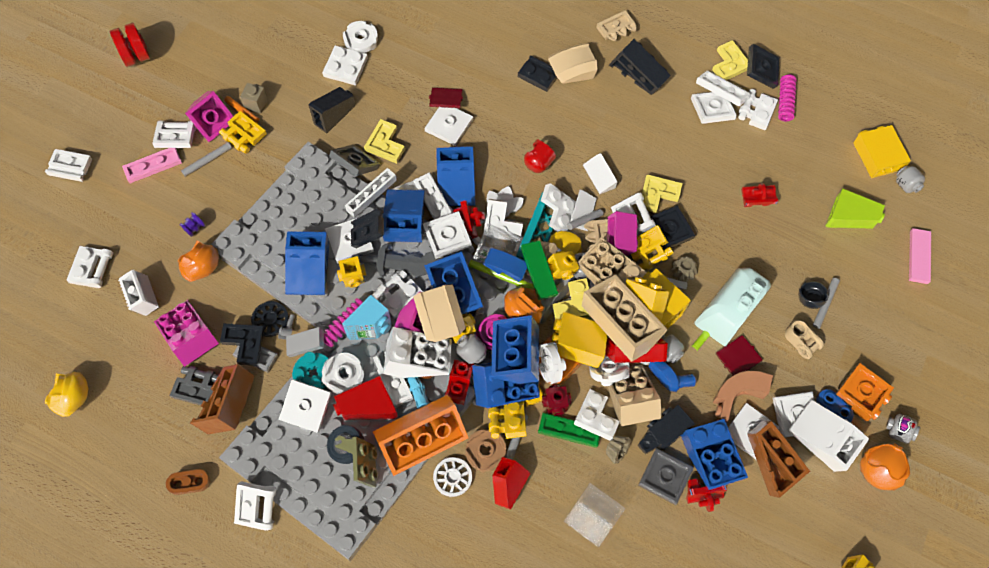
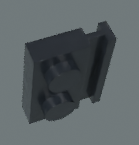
M531 55L519 70L517 76L548 92L557 78L552 66Z
M377 208L351 221L353 225L351 229V247L357 249L384 236L383 210Z

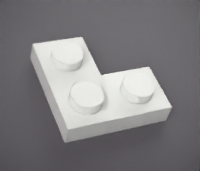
M551 183L545 185L541 201L554 210L549 226L557 232L568 231L567 224L571 222L576 201Z
M488 200L483 237L520 242L523 222L505 220L507 201Z
M589 389L574 425L607 440H612L619 421L602 413L608 397Z

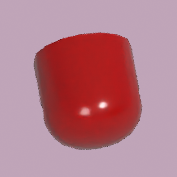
M536 139L533 143L534 149L526 152L524 155V163L530 171L542 173L556 159V154L547 144Z

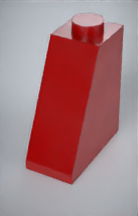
M607 336L605 355L614 363L667 361L668 343L660 338L646 354L631 362L611 338Z
M380 376L334 396L336 401L333 404L338 416L342 414L344 420L398 418L395 407Z

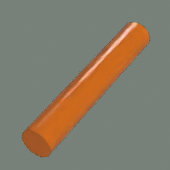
M230 96L225 97L224 101L235 110L241 111L255 123L259 122V118Z

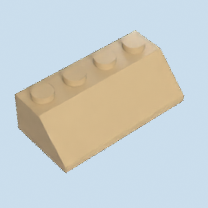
M616 275L584 291L582 307L631 362L646 354L667 331L666 327Z

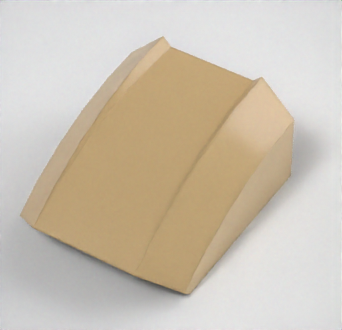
M587 43L564 48L548 57L556 76L562 84L593 79L597 72V60Z
M443 285L413 296L426 340L433 342L445 340L460 335L466 328L453 285Z

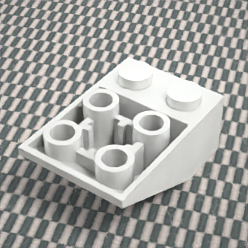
M393 327L387 339L383 374L402 378L449 375L452 339L448 338L438 342L428 341L424 333Z
M810 400L788 430L834 472L847 471L869 440L853 424L813 400Z

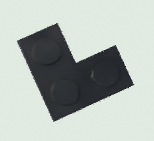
M223 323L220 343L222 345L239 346L237 364L258 366L264 327Z

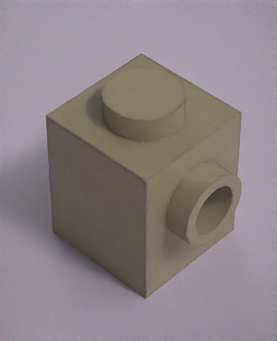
M247 83L240 96L242 104L247 110L260 114L268 100L264 87L258 84Z

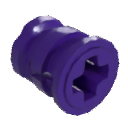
M191 212L192 216L190 218L187 217L185 219L186 222L179 224L190 237L193 236L195 231L198 232L200 230V226H206L193 212Z

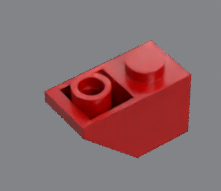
M502 457L492 475L495 504L509 510L512 509L530 475V472L515 460Z

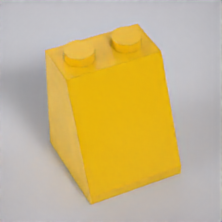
M656 268L652 273L647 272L643 278L647 279V283L661 284L662 289L669 291L661 322L668 330L683 316L691 300Z

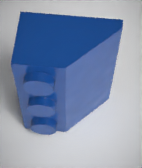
M532 315L493 321L492 378L517 384L539 382V325Z

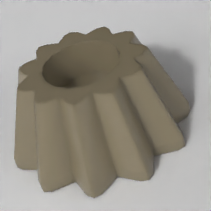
M687 256L680 257L672 262L673 267L670 270L674 273L673 277H678V281L684 280L688 282L689 279L694 280V275L697 274V265L692 258Z
M616 435L610 440L606 448V454L614 464H618L620 460L622 461L623 457L627 454L631 443L630 438Z

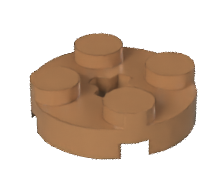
M479 430L468 438L466 444L467 461L480 472L495 470L501 458L506 456V444L500 434L498 438L494 439L491 437V432ZM482 446L491 448L489 455H482L480 453L482 452Z

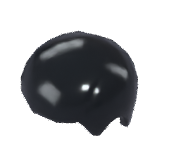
M815 281L804 282L799 288V300L807 308L818 309L824 306L829 298L827 288L821 283Z

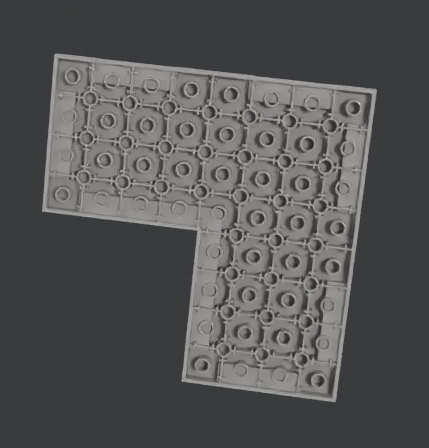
M307 142L285 165L286 171L239 221L234 220L211 245L217 248L221 260L315 328H322L324 333V330L328 329V326L332 325L334 320H338L337 317L339 315L342 316L343 311L346 312L347 307H351L350 304L352 302L355 303L356 298L364 302L378 290L377 288L381 284H386L391 280L392 275L398 274L400 271L384 268L385 277L381 278L377 272V264L360 263V265L364 264L366 275L363 276L364 283L358 287L345 288L344 282L339 281L337 270H340V266L337 264L331 244H329L325 295L285 294L287 231L326 232L325 228L359 218L377 208L384 211L386 196L381 194L354 218L346 211L345 205L368 184L336 164L335 160L330 158L328 154ZM423 228L422 242H384L382 236L371 241L374 252L366 255L378 256V251L384 244L388 245L386 254L401 255L402 257L412 254L417 257H423L426 253L433 251ZM465 249L456 252L463 253L467 266L471 259L482 264L484 263L480 259H476L474 255ZM468 266L483 305L482 308L478 309L474 318L476 322L474 324L475 330L477 331L478 326L486 317L493 314H500L509 319L504 309V297L508 291L520 287ZM407 274V277L402 280L406 283L412 279L425 292V279H429L427 274L419 277ZM394 286L389 290L390 294L392 295L399 288ZM383 296L378 299L380 303L386 300ZM390 316L391 329L379 338L349 340L346 334L343 333V337L338 338V342H334L333 347H329L324 343V348L315 350L313 353L323 354L328 359L340 353L354 355L361 362L360 365L364 371L362 383H365L379 376L373 357L377 356L381 361L382 367H384V352L386 351L387 339L392 328L395 326L397 318L394 320ZM453 340L451 342L450 372L454 360L466 362L457 354L458 344ZM486 349L485 358L477 364L492 362V350ZM344 368L341 371L339 370L341 378L347 377L346 369ZM317 369L309 371V377L311 378L313 375H318ZM473 371L465 404L454 403L460 418L475 398ZM450 373L449 375H438L428 379L419 377L421 383H424V391L429 403L445 396ZM291 377L250 426L246 425L219 459L249 483L276 487V495L273 497V501L351 562L428 461L427 459L393 476L372 432L417 410L416 402L413 398V400L396 407L395 410L398 415L396 419L344 420L342 414L338 416L333 404L336 403L334 396L338 394L332 392L320 431L314 432L279 420L291 380H294ZM404 378L408 388H410L407 378ZM343 425L353 426L362 433L365 441L375 445L377 450V487H370L354 481L353 463L341 464L329 456L327 440L332 431L337 427Z

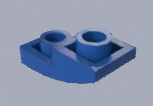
M494 248L489 250L483 263L484 266L497 274L503 272L518 282L523 279L527 269L526 262Z

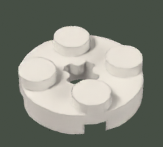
M356 21L347 26V30L343 33V39L348 49L365 53L377 47L378 35L376 28L372 24L370 26L365 21ZM359 35L364 37L362 39H357Z
M551 342L539 345V357H541L542 361L539 364V369L544 380L547 383L551 382L550 384L560 382L563 371L566 370V363L563 358H560L556 343Z
M350 353L333 355L323 366V384L336 394L343 393L360 385L364 378V371L360 365L361 362ZM344 368L346 369L347 377L341 378L339 370L341 371Z
M606 355L598 368L589 366L591 377L601 382L603 386H610L613 382L630 377L629 362L614 363Z

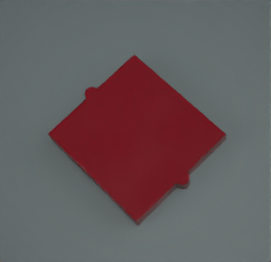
M432 87L431 95H429V107L460 108L461 101H463L462 89Z
M743 335L716 352V356L724 364L723 367L727 368L732 376L749 371L763 361L754 350L755 347L751 346Z

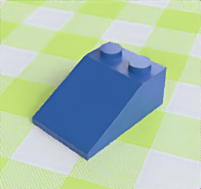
M462 252L424 265L433 289L443 285H453L462 315L483 307Z

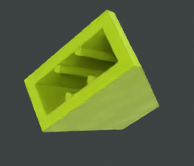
M842 188L834 201L825 226L828 228L873 229L877 223L883 221L885 205Z

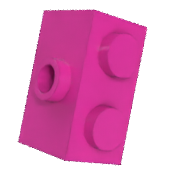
M616 211L608 216L607 242L626 256L637 251V215Z

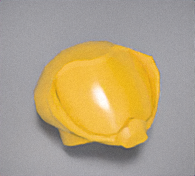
M71 372L65 375L56 373L54 387L46 396L45 404L60 416H70L84 404L89 389L87 380L80 372Z

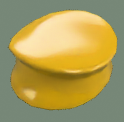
M558 231L549 240V243L556 244L564 252L573 251L574 255L582 253L581 240L572 232Z

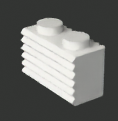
M131 270L119 278L118 281H120L129 310L147 316L158 308V303L147 275Z

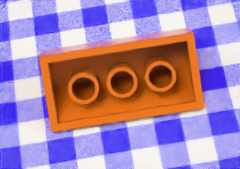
M448 395L372 431L393 476L469 438L457 408Z

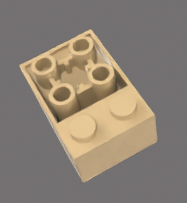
M602 237L577 262L579 268L594 285L603 282L613 275H616L625 284L627 279L643 278L647 273Z
M642 365L631 366L629 378L613 382L612 385L608 386L614 410L621 426L661 419V399Z

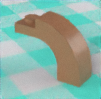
M745 371L729 378L718 390L713 400V403L718 404L714 414L717 417L716 421L725 419V422H728L733 400L737 396L751 395L764 399L769 394L773 375L759 371Z

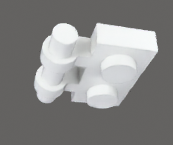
M750 89V98L740 107L738 118L745 120L748 117L751 119L750 125L766 130L778 99L762 93L759 98H756V91ZM750 106H755V110H751Z
M403 270L398 274L392 275L391 280L384 285L381 284L377 288L378 290L372 294L376 300L382 296L386 299L381 304L389 310V314L394 320L413 296L418 292H423L412 279L406 283L402 281L407 277ZM397 286L399 289L391 295L389 290Z

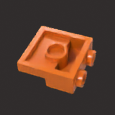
M859 363L836 395L850 404L854 413L865 421H869L871 418L875 420L880 415L882 410L879 408L882 404L886 405L892 398L890 393L894 387Z

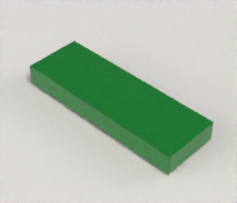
M535 241L522 244L521 250L538 300L557 296L558 291L541 242Z
M542 412L538 434L594 448L598 447L600 437L574 425L575 420Z

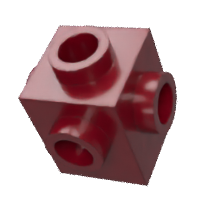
M551 385L549 388H546L545 394L542 395L543 408L546 407L547 414L562 415L567 412L569 405L572 404L570 392L567 393L566 386Z

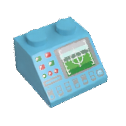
M370 295L342 325L349 340L374 339L379 338L382 334L385 335L391 329L392 323L389 310Z

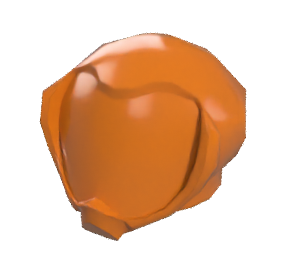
M197 240L192 250L180 256L177 260L181 275L190 282L208 277L218 266L219 254L217 248L213 245L202 244Z
M521 286L507 292L504 297V309L509 319L532 315L536 323H540L542 311L545 307L541 300H538L535 289Z
M893 443L881 444L867 449L860 461V471L866 481L873 487L881 490L894 491L902 487L910 475V466L906 454L902 450L903 447Z

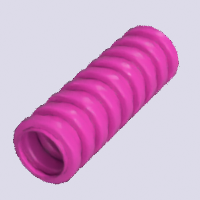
M784 75L780 79L778 119L787 122L792 121L795 117L796 77Z
M356 298L355 303L352 302L350 304L351 307H347L346 312L343 311L342 316L339 315L337 317L338 320H334L333 324H330L329 328L324 330V343L327 346L333 347V343H337L338 338L343 337V333L346 334L342 323L363 303L361 299Z

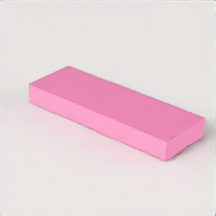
M168 148L122 167L128 182L133 183L182 164L176 148Z
M914 228L910 231L909 281L924 284L931 282V231Z

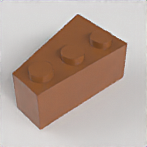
M239 364L224 367L211 387L213 393L207 402H202L201 407L203 409L197 419L193 418L190 424L206 434L236 430L255 376Z
M761 421L747 433L770 496L780 498L811 472L772 421Z

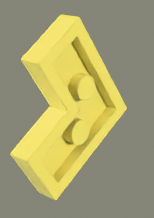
M733 40L718 47L717 52L724 61L713 66L712 70L717 76L728 80L747 71L748 59Z
M380 119L364 146L365 151L397 164L405 151V146L391 141L397 130V125Z
M646 175L642 195L647 211L656 213L660 198L678 202L682 183Z
M587 278L568 282L571 300L552 304L555 320L556 318L560 319L563 312L582 318L591 317L582 307L584 291L589 289Z

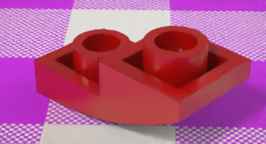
M454 360L445 396L448 395L453 403L465 404L473 371L472 365L474 364Z

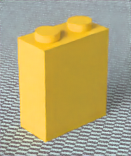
M892 125L880 126L871 131L864 130L858 134L853 142L871 178L898 172L911 161Z
M642 277L627 279L625 285L662 322L669 291L662 289L661 284L647 283V279Z
M563 312L560 319L556 318L553 330H556V333L553 334L551 342H555L558 347L559 356L598 368L605 357L607 334L595 321Z

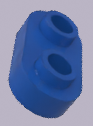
M827 389L818 394L816 402L849 423L853 420L854 414L852 409L834 391ZM826 396L831 398V402L826 399ZM841 411L845 412L846 417L841 415Z

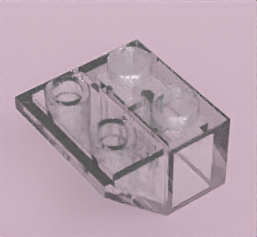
M590 483L564 522L599 547L626 508Z

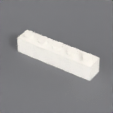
M388 168L384 170L345 205L346 211L355 218L397 181L396 175Z

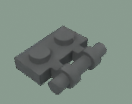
M183 366L181 373L186 374L185 379L176 378L169 396L201 406L202 402H207L213 393L211 390L212 386L210 385L216 381L219 375L209 370L207 372L198 370V367ZM197 377L203 379V382L198 383L193 380Z

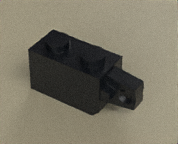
M679 405L674 409L670 406L662 413L663 418L659 421L657 419L653 420L647 425L646 436L637 445L645 455L656 448L663 451L666 450L686 430L691 429L695 424Z

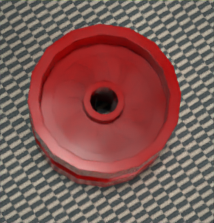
M134 22L124 27L127 37L124 36L120 28L109 31L126 67L135 65L136 60L133 53L136 54L141 62L150 59L145 41L141 33L138 32Z

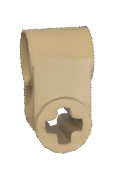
M803 321L793 322L785 331L786 339L805 359L812 358V354L815 351L824 347L821 338ZM794 329H796L800 335H797L794 332Z

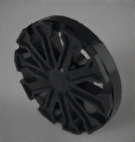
M274 301L264 302L257 306L251 317L252 325H262L264 330L267 328V332H264L263 335L265 337L278 335L280 328L276 324L286 328L289 320L285 307Z

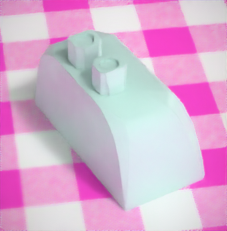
M738 268L694 322L695 325L701 330L707 331L713 339L725 347L771 288L770 281L751 268Z

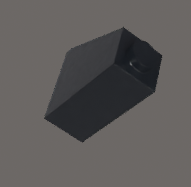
M338 87L310 102L308 106L314 125L327 134L355 107L354 95L349 90Z

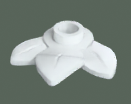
M509 186L502 189L498 194L489 191L486 198L487 203L489 199L507 201L505 218L510 213L517 212L523 205V198H513V193Z

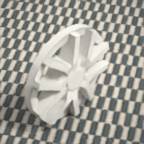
M453 457L444 459L434 470V484L443 495L449 497L462 495L471 485V469L462 459ZM452 461L453 468L448 469L446 463ZM455 462L462 464L457 469L455 468ZM444 464L446 472L438 471L439 468ZM465 467L467 471L460 474L459 471ZM437 474L444 475V479H437ZM469 474V481L467 482L463 477ZM460 481L466 485L464 489L458 485ZM445 482L443 488L441 489L438 483ZM447 485L451 486L450 493L445 491ZM455 486L460 490L457 493H453Z

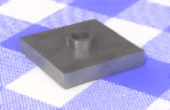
M656 448L638 486L677 505L694 467Z

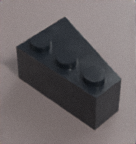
M635 39L609 64L611 68L615 66L621 70V74L624 77L628 75L634 79V83L650 95L656 92L671 76L666 68L662 67L655 60L654 56L649 54L642 44Z

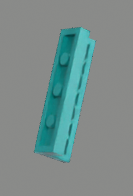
M543 192L521 245L531 243L539 237L543 242L549 241L553 228L549 226L552 215L547 216L545 213L546 206H549L541 201ZM547 222L549 229L541 232L539 224ZM520 245L516 257L525 262Z

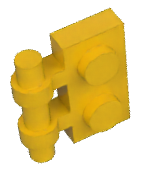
M241 111L227 122L229 127H231L229 130L222 128L219 131L225 141L231 142L234 148L245 154L250 151V148L246 146L247 143L250 142L255 146L267 135L266 130ZM237 133L242 136L240 139L235 137Z
M657 225L637 237V251L632 253L631 256L634 261L642 259L643 263L638 266L643 270H650L654 267V264L661 260H667L668 256L674 254V251L671 247L665 250L662 248L668 241L660 226ZM656 250L658 254L649 259L647 254Z
M524 401L506 404L504 409H499L496 406L488 410V417L490 418L489 432H491L492 438H498L499 433H505L506 439L527 436ZM499 419H504L505 422L500 423Z

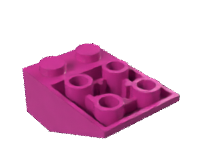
M188 300L178 304L174 309L161 315L154 321L169 347L184 367L219 344Z

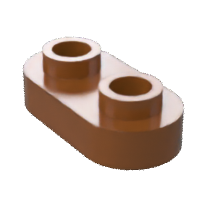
M201 469L173 473L166 480L167 490L174 495L201 492L207 489L210 484L209 475ZM202 478L203 482L197 485V480ZM181 481V486L176 488V483Z

